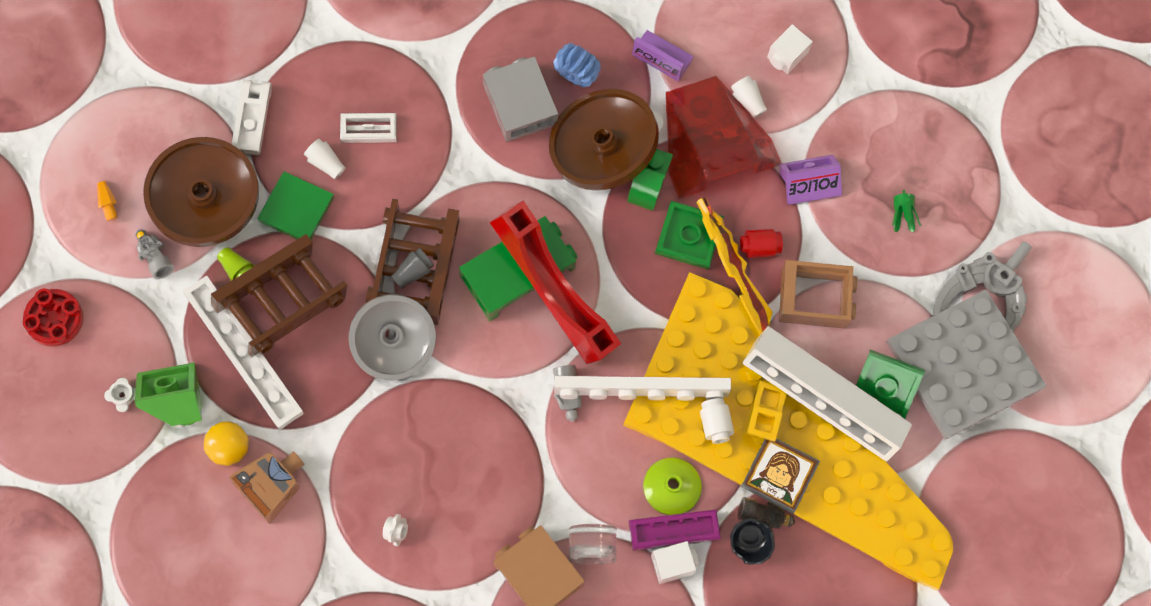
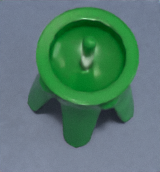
M903 190V194L894 196L895 212L892 223L894 231H899L902 213H904L909 230L914 232V213L918 224L922 226L915 209V195L905 193V190Z

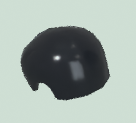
M746 517L734 525L730 533V543L733 553L745 564L758 565L770 559L775 549V536L771 527L762 519Z

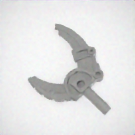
M1023 241L1005 265L997 261L992 252L985 253L983 257L974 260L971 264H960L956 269L955 275L940 290L934 304L933 316L946 310L950 302L961 291L963 293L976 288V284L984 283L985 288L997 297L1005 298V320L1012 331H1014L1015 327L1022 320L1021 316H1024L1025 304L1027 303L1026 293L1023 292L1025 289L1022 286V278L1014 271L1032 249V246Z

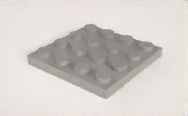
M987 289L889 338L886 342L897 360L925 370L916 393L945 440L1032 396L1047 386Z

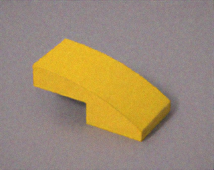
M759 381L747 434L776 441L787 393L773 384Z

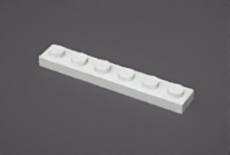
M205 276L185 289L183 293L274 424L281 430L304 413L263 354L260 355L258 353L252 358L248 354V343L252 339L231 311L224 309L217 314L211 306V293L217 289L208 276Z
M555 376L554 395H560L563 399H576L578 395H589V398L595 400L606 399L607 396H619V399L633 400L636 399V396H648L650 400H663L665 396H677V399L682 401L693 400L695 397H706L707 400L716 398L724 399V397L729 396L731 390V378Z

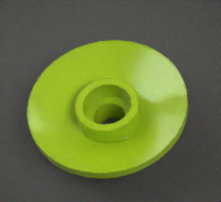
M665 458L657 461L649 468L644 478L643 490L645 498L656 511L665 515L688 512L696 505L701 495L702 486L698 472L690 463L679 458ZM676 480L679 487L676 489L670 488L668 481Z

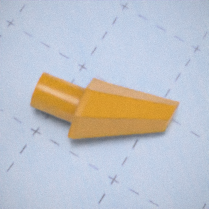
M106 181L98 182V208H103L107 221L118 218L114 207L117 202Z

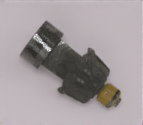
M743 497L740 501L737 512V519L739 520L746 517H757L766 522L771 528L777 529L781 528L782 524L787 527L795 524L793 516L784 515L785 512L782 508L769 501L767 503L768 506L757 503L755 499Z

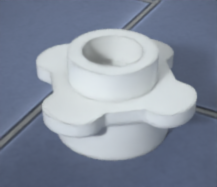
M119 378L105 392L104 397L106 401L114 403L119 412H126L129 405L135 400L136 388H132L126 378ZM125 393V396L120 397V394Z
M396 514L395 517H388L383 527V538L398 547L408 532L406 518H401L400 514Z

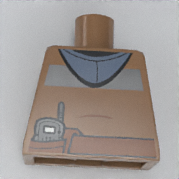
M294 451L281 462L269 452L233 473L229 478L267 523L270 524L299 490L300 486L292 475L305 464Z

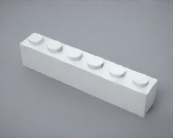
M769 326L756 339L743 361V364L886 462L901 448L912 426L910 422L899 414L893 412L877 399L855 386L852 382L830 369L827 365Z

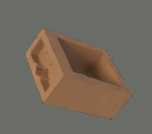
M785 260L781 273L779 322L846 329L850 321L855 320L856 303H852V293H856L858 278L853 276L854 266ZM796 277L841 281L840 315L794 311Z

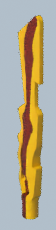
M706 197L701 198L696 203L702 213V221L708 235L717 246L718 254L728 276L735 278L743 293L739 297L758 334L761 335L766 327L769 326L773 312L745 274L747 262L738 254V244L733 242L732 233L724 226L723 218L714 212Z

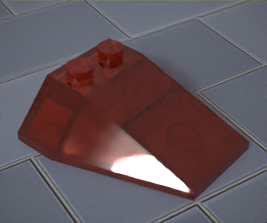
M717 76L665 93L668 153L673 154L669 166V176L679 199L704 191L707 182L752 167L755 173L777 167L782 163L770 136Z

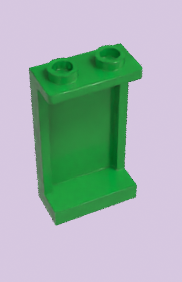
M546 216L537 220L541 226L548 250L561 273L567 269L570 272L575 270L577 254L570 244L565 245L560 238L562 233L554 221L550 223ZM503 242L459 267L460 278L489 322L499 316L500 310L535 290Z

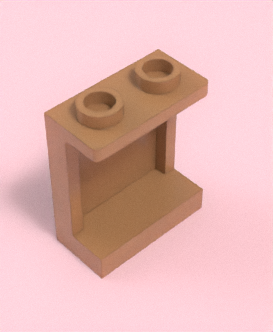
M541 525L536 529L532 526L519 535L520 541L512 547L507 544L495 554L497 559L493 561V566L501 572L526 606H559L584 586L585 581Z

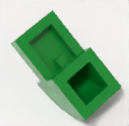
M656 149L653 158L646 168L633 179L627 199L628 203L651 211L654 210L673 154Z

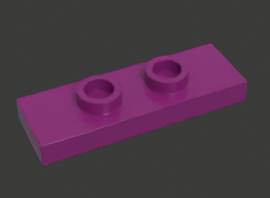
M716 509L634 519L628 522L632 551L669 547L686 541L688 544L721 539Z

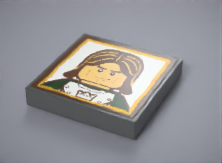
M765 439L741 487L794 514L820 461L778 439L775 442Z

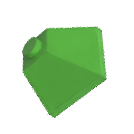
M195 362L137 373L136 407L171 426H188L197 421H202V404Z

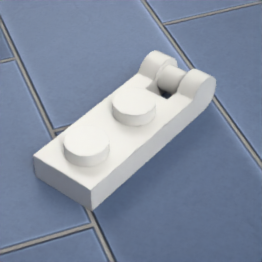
M245 79L242 82L232 145L240 149L244 154L260 155L269 99L272 93L271 82L255 84L252 80ZM252 94L260 95L259 99H254L250 97Z

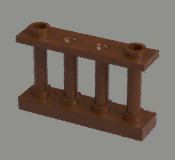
M392 199L391 207L385 208L383 224L387 225L373 287H368L366 303L382 295L394 294L382 292L385 276L391 277L399 268L387 265L390 251L397 250L410 253L420 248L426 256H431L433 260H437L435 270H430V273L416 280L417 282L428 283V286L432 287L430 297L425 296L424 299L407 297L420 303L431 316L434 325H438L460 222L459 210L448 208L446 218L441 217L440 220L400 213L398 199ZM396 223L437 230L439 234H443L441 244L436 243L433 246L394 239Z
M307 234L211 293V306L218 314L224 309L226 311L230 310L252 338V341L248 343V354L251 358L258 353L260 355L267 353L273 348L276 341L327 308H335L345 300L347 284L343 281L333 288L310 259L313 242ZM295 264L301 265L323 292V295L309 302L287 274L288 269ZM272 279L279 281L300 308V310L287 318L263 289L264 284ZM248 294L256 297L276 323L275 326L264 333L259 330L239 304L240 299Z

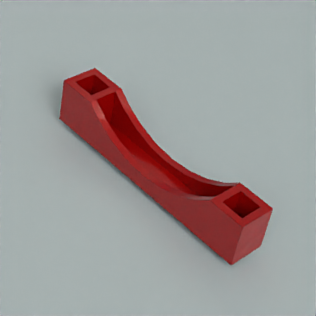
M524 200L510 207L489 222L586 364L603 359L621 345V342L606 320L591 309L565 279L548 250L539 222Z

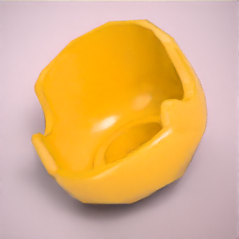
M230 421L219 422L211 426L205 434L203 447L211 461L218 465L231 466L240 462L247 454L249 439L243 428L238 424Z

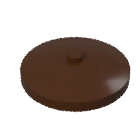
M620 89L598 90L578 98L559 115L558 121H555L550 133L549 153L559 174L570 184L586 190L612 189L632 180L646 168L657 149L659 128L649 105L636 94Z
M195 137L173 144L155 159L145 178L143 196L146 210L152 222L166 237L187 246L207 247L233 238L246 227L257 208L259 183L253 165L240 149L221 139Z

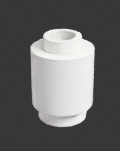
M722 398L703 402L700 415L705 438L712 440L713 444L729 441V436L734 434L729 406L725 404Z

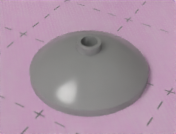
M397 294L382 295L364 304L355 314L349 329V347L356 363L369 375L383 380H400L417 373L430 359L436 341L435 326L426 309L414 299ZM388 329L395 330L394 336L390 338L385 336V332Z

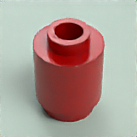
M774 229L746 230L744 236L740 237V250L742 253H745L747 258L774 257L776 254L782 253L783 239L780 231H774Z

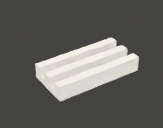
M396 113L341 114V143L397 142ZM346 122H390V125H346ZM362 132H390V133H362Z

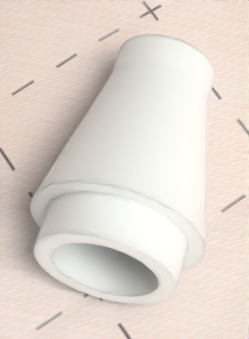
M746 76L731 86L734 92L732 95L745 107L753 118L758 117L767 110L756 80Z
M317 139L304 153L308 158L307 162L327 173L334 180L346 169L327 141L323 142Z

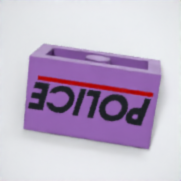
M646 30L641 39L637 37L634 41L633 56L678 82L693 60L692 55L649 30Z
M833 155L779 164L780 175L786 182L788 205L842 195L841 165Z

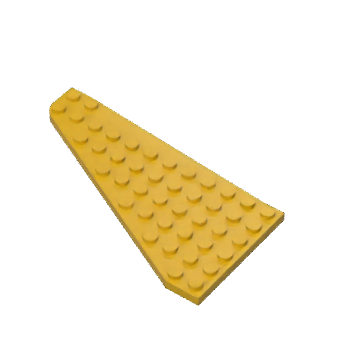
M689 272L644 377L731 378L729 396L724 397L725 404L729 406L734 434L729 436L730 440L724 443L713 444L712 440L705 438L700 411L702 410L701 404L707 401L706 397H695L693 400L682 401L678 400L677 396H665L663 400H650L648 396H636L623 426L658 440L742 485L765 440L747 434L759 381L770 382L743 364L751 347L760 335L742 301L731 289ZM761 323L762 332H763L766 328H765L764 325ZM786 394L776 439L820 461L794 515L882 562L884 566L904 577L933 590H939L953 553V541L948 530L885 460Z

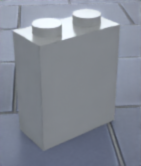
M535 56L528 59L519 58L511 65L505 67L496 66L490 68L483 74L484 89L506 142L552 127L555 121H558V112Z

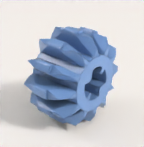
M573 43L565 44L558 51L553 61L554 68L559 72L560 76H563L574 85L584 88L595 82L601 70V64L599 60L595 59V55L590 54L588 50L583 49L580 45L576 46Z

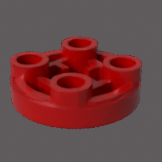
M43 288L38 290L35 296L27 303L23 313V326L33 340L45 346H60L68 343L79 333L83 324V311L79 302L72 294L61 289Z

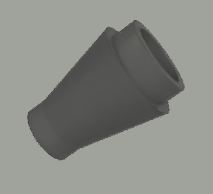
M419 248L415 252H410L391 277L403 289L408 284L430 273V269L434 264Z

